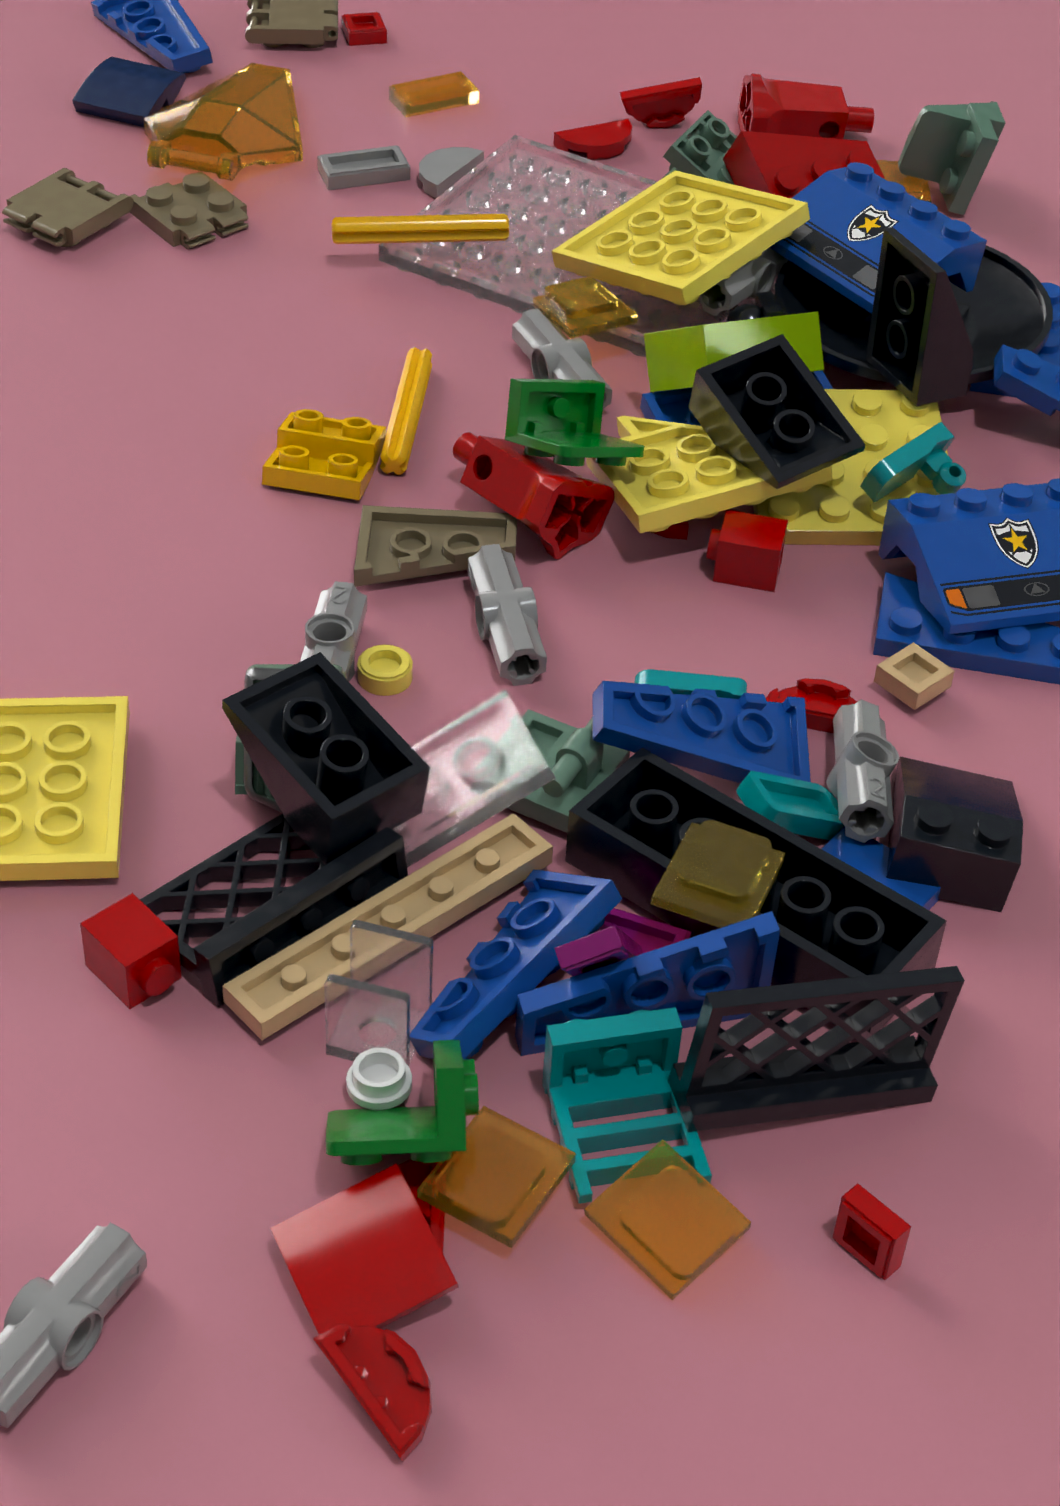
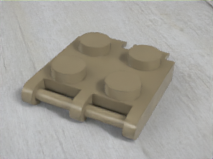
M247 0V5L251 10L246 14V22L249 26L245 30V39L249 43L263 44L267 47H280L284 44H302L308 48H318L324 45V41H335L338 39V0Z
M62 168L7 199V206L3 209L2 214L9 218H4L3 222L26 233L33 232V236L54 246L72 247L129 213L133 208L134 200L126 194L117 196L104 190L103 184L91 181L88 183L76 178L73 171Z
M202 171L186 175L183 178V182L176 185L165 183L160 186L151 187L144 196L131 195L134 205L130 213L173 247L182 245L186 249H190L215 240V235H211V233L215 232L220 237L249 227L248 223H244L248 219L247 205Z

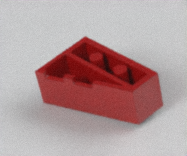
M741 131L723 157V161L735 185L787 198L794 197L825 172L847 167L849 163L853 162L867 164L874 169L875 174L883 179L885 178L867 141Z

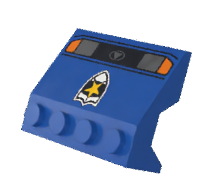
M853 162L849 163L847 167L825 172L791 198L808 203L810 220L795 229L791 236L778 241L770 248L872 314L884 228H895L943 268L947 273L949 282L965 292H970L974 289L987 240L972 232L971 227L965 222L952 220L940 213L938 207L933 203L919 200L905 192L906 189L903 185L887 181L874 173V169L871 166Z
M1060 478L1052 479L1048 483L1023 485L1010 483L1004 485L1003 488L977 490L963 488L959 489L956 493L939 495L916 493L909 498L888 500L878 555L883 560L908 557L916 567L920 602L949 635L1060 621Z

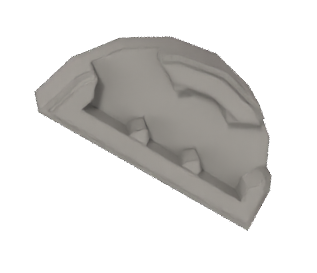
M450 147L427 154L419 163V179L423 183L424 192L438 199L484 164V151L469 147Z

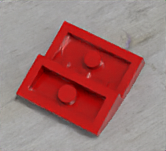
M397 1163L270 1228L319 1335L338 1325L349 1324L350 1327L370 1325L380 1329L459 1288Z

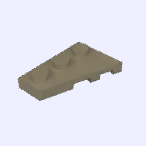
M363 505L354 566V585L358 587L468 570V558L475 555L481 546L500 544L504 551L512 553L515 561L517 519L509 513Z

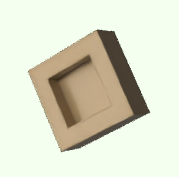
M913 642L877 665L874 682L916 710L951 687L955 670Z

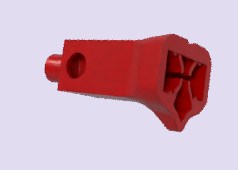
M752 73L751 75H745L743 78L738 103V124L740 132L751 131L844 139L845 131L871 133L874 124V109L847 106L842 87L767 79L763 78L761 74Z
M470 432L462 434L456 440L453 447L454 458L466 465L460 483L524 523L539 536L549 555L557 560L561 559L571 549L590 542L600 534L615 499L612 487L594 480L585 479L562 465L554 463L553 460L547 457L524 454L525 446L505 439L486 436L477 437Z

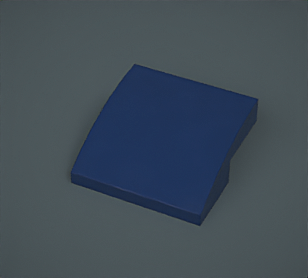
M110 57L100 63L90 73L78 89L72 102L76 112L150 129L162 107L171 109L186 80V76L183 72Z

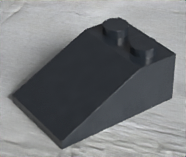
M884 228L866 361L915 406L965 396L967 394L970 373L973 369L974 351L947 273L895 228Z
M783 334L696 370L688 408L715 445L776 489L863 452L866 444Z
M321 652L222 700L223 711L287 822L325 865L385 827L393 829L422 813L430 766Z
M900 756L893 798L894 824L889 833V857L886 878L941 887L938 898L1002 912L1020 868L1022 854L1023 818L1012 781Z

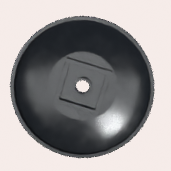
M986 245L973 291L965 292L950 282L974 351L973 369L970 373L968 384L994 379V358L1002 344L1017 350L1026 349L1037 355L1049 337L1053 320L1051 300L1040 281L1019 262ZM788 260L777 276L774 295L786 315L818 311L823 361L862 377L890 383L866 361L872 314Z

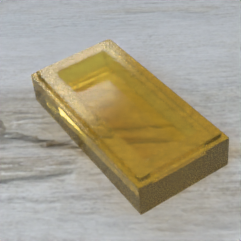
M460 71L389 86V100L405 117H411L479 103V89Z

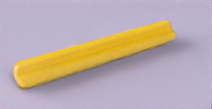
M506 214L335 217L332 219L331 230L332 240L335 244L505 241L509 236V219Z
M414 347L407 352L380 455L382 460L380 468L386 474L394 472L397 475H401L407 470L432 369V353L427 348L420 351Z

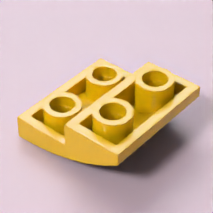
M311 409L291 412L277 429V448L262 467V485L360 500L376 468L386 436V427L372 425L370 420L362 417H348L340 420L324 417L323 413Z

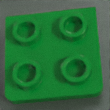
M510 379L505 440L525 446L524 454L537 457H554V463L566 466H584L585 458H595L596 463L603 465L625 466L627 457H643L645 447L600 434L605 383L595 380Z
M459 1040L433 1041L435 1106L399 1107L386 1110L348 1109L330 1111L327 1118L326 1154L341 1156V1162L347 1165H371L381 1162L382 1154L410 1153V1159L413 1161L433 1163L449 1160L452 1157V1151H466V1116L479 1115L477 1073H475L474 1059L462 1058Z

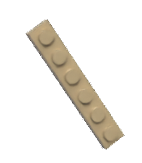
M513 813L223 985L224 1003L261 1040H264L522 882L533 869L541 870L551 864L553 846Z

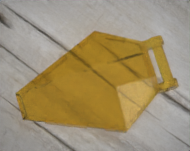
M250 63L144 118L145 134L151 141L147 152V162L150 167L163 169L166 165L215 173L219 179L233 181L241 169L256 163L257 165L266 166L268 164L303 161L302 140L290 69Z

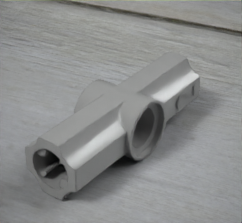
M769 247L762 252L759 258L749 261L733 272L730 278L723 279L701 294L699 300L703 311L718 316L725 310H730L747 297L755 299V293L769 291L775 277L778 276L783 265L788 262V259Z
M539 309L523 312L522 317L512 325V339L531 360L534 378L595 380L605 383L603 410L606 406L610 405L612 389L592 367L590 352L584 340L580 337L568 339L548 316H544Z
M500 544L481 546L475 555L468 558V577L475 594V615L480 639L482 641L489 640L500 677L510 680L513 686L531 684L539 674L546 672L547 663L546 652L538 632V614L534 592L531 587H523L512 553L504 551Z
M335 581L332 587L321 591L315 614L305 624V646L300 660L301 662L321 652L331 664L339 665L343 668L345 678L348 681L355 674V651L367 612V595L360 593L355 588L354 583Z
M861 699L855 704L841 705L833 718L835 765L829 773L826 783L831 793L838 798L839 821L845 826V835L865 843L872 838L885 837L894 824L890 774L899 761V754L895 747L886 740L885 722L879 716V706Z
M112 1223L105 1227L97 1225L49 1280L42 1277L30 1280L13 1299L4 1320V1330L0 1333V1426L8 1428L59 1368L70 1371L78 1367L87 1358L100 1337L104 1316L147 1268L146 1252L135 1243L127 1231Z

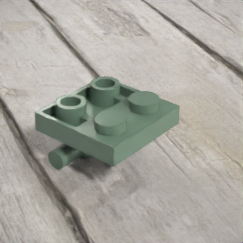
M707 110L663 155L670 163L669 172L665 176L676 170L735 185L723 161V157L737 136L729 130L724 121L716 118Z
M528 709L473 777V794L567 833L569 810L629 759L630 751L593 741V717L584 728H575Z

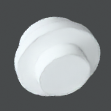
M371 1048L360 1053L349 1068L346 1076L347 1092L349 1097L361 1107L371 1110L390 1109L404 1102L410 1095L412 1090V1073L401 1055L394 1050Z

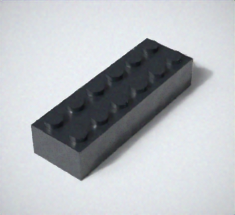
M644 748L639 749L569 810L565 861L590 877L611 879L620 895L671 926L690 931L691 938L772 911L780 928V935L771 986L931 969L936 966L947 920ZM876 999L860 1001L846 1010L845 1013L851 1017ZM894 1013L867 1031L872 1035L875 1034L893 1017Z

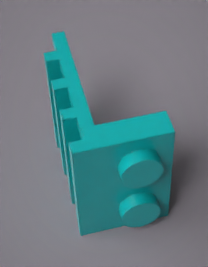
M676 1007L652 1011L638 1010L629 1014L588 1020L574 1019L565 1023L547 1025L542 1085L544 1093L549 1096L553 1125H557L562 1157H566L570 1186L572 1190L575 1189L578 1204L592 1202L593 1193L591 1187L689 1171H693L697 1185L711 1183L712 1174L698 1132L687 1131L668 1081L673 1063H678L683 1028ZM672 1108L674 1112L672 1114L574 1128L572 1123ZM678 1139H683L684 1145L590 1160H583L582 1154Z

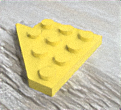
M630 416L617 417L618 435L621 437L619 439L645 446L643 457H627L625 466L603 465L596 463L595 458H586L588 468L599 482L613 488L614 501L640 534L664 531L673 524L695 518H711L720 511L742 505H757L764 502L767 498L789 492H804L811 489L814 485L832 481L831 465L776 489L715 445L702 426Z

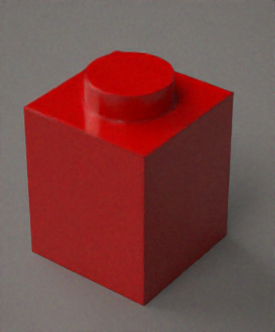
M726 510L721 530L712 528L707 548L706 559L715 560L713 582L775 592L783 558L788 520Z
M133 893L80 923L85 965L129 1009H132L151 996H157L165 992L174 982L182 978L178 936Z

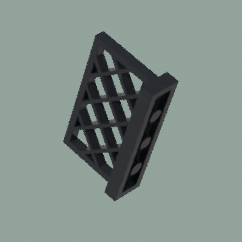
M282 813L140 900L155 915L162 911L183 910L181 920L162 921L178 936L180 965L200 979L203 996L220 1007L225 1004L223 999L224 984L408 876L403 836L389 827H385L326 865L320 858L290 859L291 851L311 850V848L294 832ZM280 851L278 860L248 861L249 858L259 852ZM306 877L293 886L285 887L286 878ZM275 878L274 887L242 889L245 879ZM232 880L230 889L200 891V888L211 881ZM259 906L247 915L237 917L239 907ZM227 908L225 918L194 919L196 909ZM210 937L194 948L188 945L190 938Z
M940 967L706 993L686 1062L673 1063L668 1079L687 1131L694 1132L931 1102L938 1084L932 1074L930 1065L965 981L958 967ZM934 993L933 996L911 1010L905 1006L922 994ZM876 999L851 1017L845 1013L846 1010L860 1001ZM814 1006L789 1024L782 1019L797 1008ZM751 1013L726 1031L720 1027L723 1016ZM893 1013L899 1017L873 1035L867 1031ZM831 1020L837 1024V1026L813 1042L806 1038ZM767 1028L775 1032L751 1049L744 1045ZM914 1032L918 1033L917 1039H915L914 1035H910ZM853 1039H856V1040L858 1041V1042L849 1043V1042L852 1041ZM792 1046H794V1047L796 1048V1049H792V1050H787V1049H789V1048L792 1047ZM728 1054H732V1055H733L732 1057H725V1056H727Z

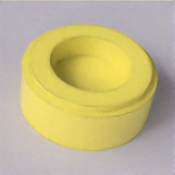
M376 645L366 649L358 658V682L369 693L380 696L395 695L405 691L412 683L413 661L410 654L400 647Z

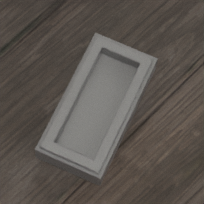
M397 145L317 156L318 171L328 190L410 180V165Z

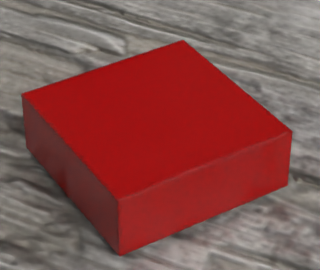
M357 13L341 16L342 30L349 46L387 43V29L380 13Z
M857 1183L841 1198L833 1239L878 1277L886 1280L901 1267L911 1226Z

